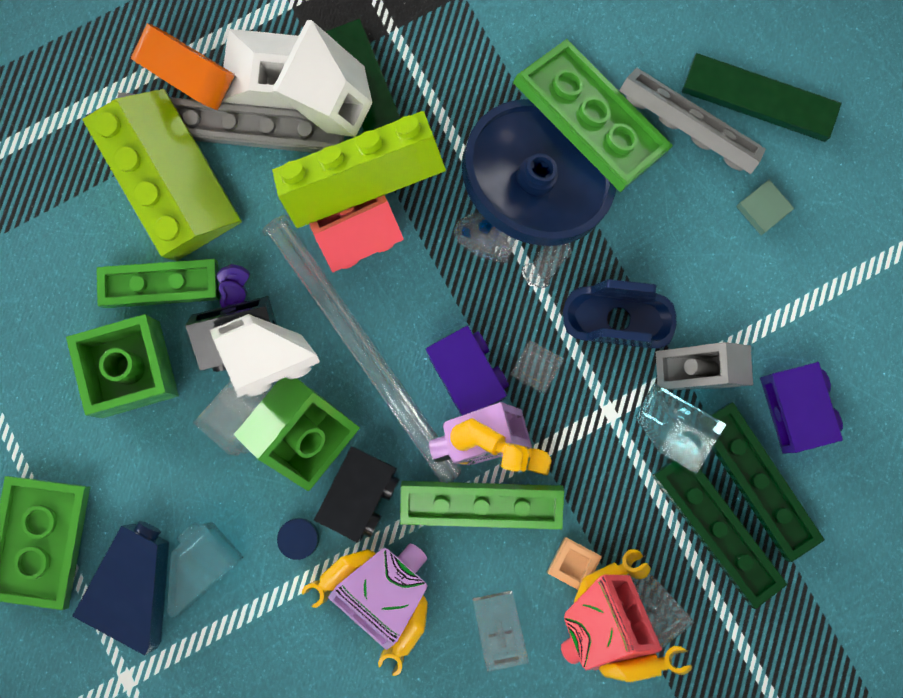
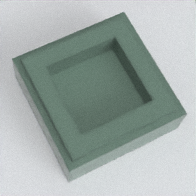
M770 180L766 181L736 206L760 235H763L795 209Z

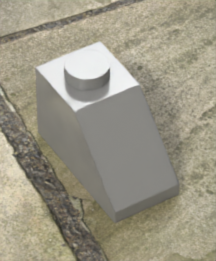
M722 342L656 351L658 390L719 389L753 385L751 345Z

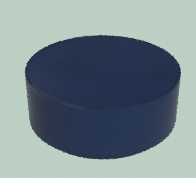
M303 518L287 521L282 525L277 535L279 550L284 556L293 560H300L310 556L319 544V532L316 526L311 521Z

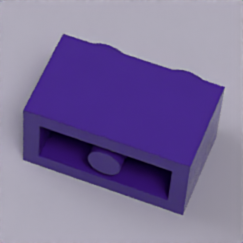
M467 325L425 348L427 356L461 416L497 404L507 397L504 389L509 387V384L499 366L491 368L485 354L490 351L479 331L472 334Z
M819 362L760 377L782 454L797 453L843 441L840 432L843 430L842 418L839 412L832 406L829 396L831 391L830 379L827 373L821 370Z

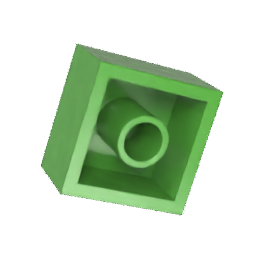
M144 314L66 337L85 416L106 418L179 397L160 321Z
M285 377L277 381L235 432L234 436L258 460L309 492L360 427L300 379H288Z

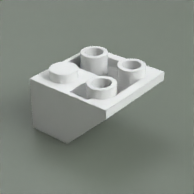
M307 20L272 91L326 133L356 137L372 105L365 67L312 20Z
M228 29L223 67L235 74V77L222 103L296 110L275 94L272 89L299 36Z
M250 314L210 330L238 397L245 394L248 396L262 394L271 388V383L285 377L288 379L301 377L311 370L310 366L320 363L317 354L302 334Z

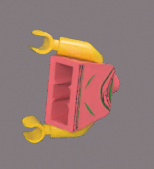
M635 549L628 550L624 553L621 564L617 565L614 562L582 579L574 598V604L565 612L564 616L571 637L561 644V651L569 663L577 664L581 662L582 667L586 671L600 670L606 678L630 683L662 676V671L670 669L675 674L685 675L692 669L691 665L682 668H675L672 665V658L675 654L688 652L683 647L673 646L669 648L664 657L658 658L656 654L662 651V648L632 581V578H646L651 571L648 563L641 564L637 568H631L635 561L643 558L640 551Z

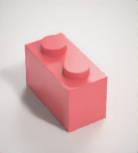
M385 195L309 224L332 273L340 269L350 268L356 265L359 260L376 252L387 251L394 244L404 240Z

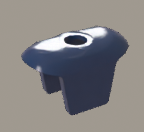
M608 279L594 286L580 287L572 291L565 302L563 322L566 332L575 339L644 348H662L670 344L677 325L676 312L673 303L667 297L656 293L657 285ZM622 308L629 314L630 322L627 328L624 330H614L609 326L607 316L612 309Z

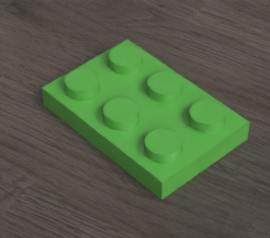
M5 476L0 500V602L57 610L69 608L90 486Z

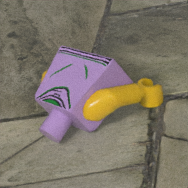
M502 402L444 422L445 436L429 441L430 453L436 463L452 459L455 464L473 465L502 457L501 468L515 472L519 470L526 471L527 468L528 471L548 475L552 462L547 452L532 448L522 410Z
M411 543L406 546L398 557L386 548L381 549L377 553L366 549L345 555L331 565L320 576V580H315L304 586L302 595L309 592L312 588L319 591V601L311 606L313 608L322 605L330 599L384 648L378 661L379 668L387 658H393L397 661L398 664L392 672V676H397L401 673L404 656L409 655L425 631L428 602L423 594L428 586L416 573L426 562L427 556L420 548Z

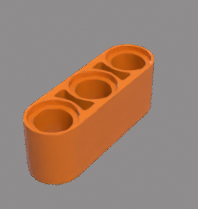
M149 23L146 24L131 56L133 61L194 100L214 110L219 109L235 77V74Z

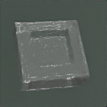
M529 340L510 376L545 394L564 358Z

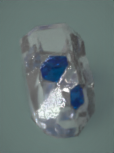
M480 212L468 214L459 220L453 232L458 242L474 255L508 264L516 239L504 234L491 225Z

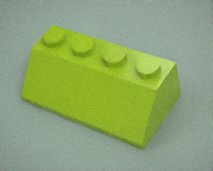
M160 89L116 98L82 119L161 257L179 261L242 223L166 90Z
M423 110L413 115L402 117L380 128L366 131L344 142L325 147L321 151L303 158L289 161L282 166L272 169L278 197L295 227L300 228L445 172L446 169Z

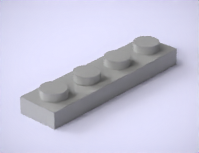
M637 67L626 78L619 90L627 95L626 98L632 105L641 109H649L659 116V120L665 126L671 129L679 128L690 135L691 140L698 147L705 150L712 149L723 156L725 163L735 170H745L752 174L766 150L764 147Z

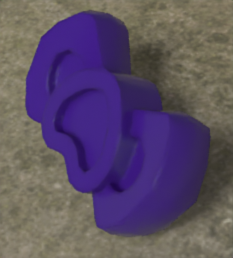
M236 264L222 267L216 274L220 282L219 291L222 295L220 299L221 307L245 302L244 299L247 291L244 284L250 277L249 271L243 266Z

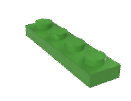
M431 481L401 482L400 525L560 530L563 527L564 488L562 485Z

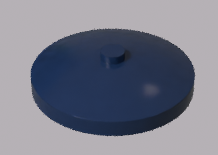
M529 99L506 102L488 111L476 123L464 147L462 175L471 201L491 225L519 241L540 246H556L576 241L590 233L601 222L613 203L616 193L615 186Z

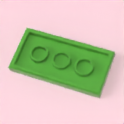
M568 39L518 73L513 81V84L620 193L662 158L673 146Z

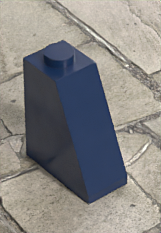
M139 521L137 525L129 524L120 527L72 617L145 656L157 649L161 642L169 542L159 537L161 531L158 528Z

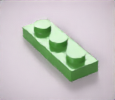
M215 259L96 267L97 305L101 308L220 300L219 281L216 277L219 271L218 261Z

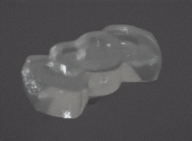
M570 244L544 246V250L537 254L535 262L523 265L521 271L528 285L536 288L548 287L551 278L556 273V268L560 267L564 260L572 255Z

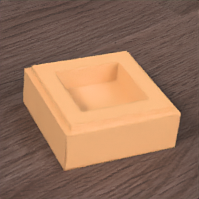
M564 537L547 573L578 590L582 579L595 572L602 556Z

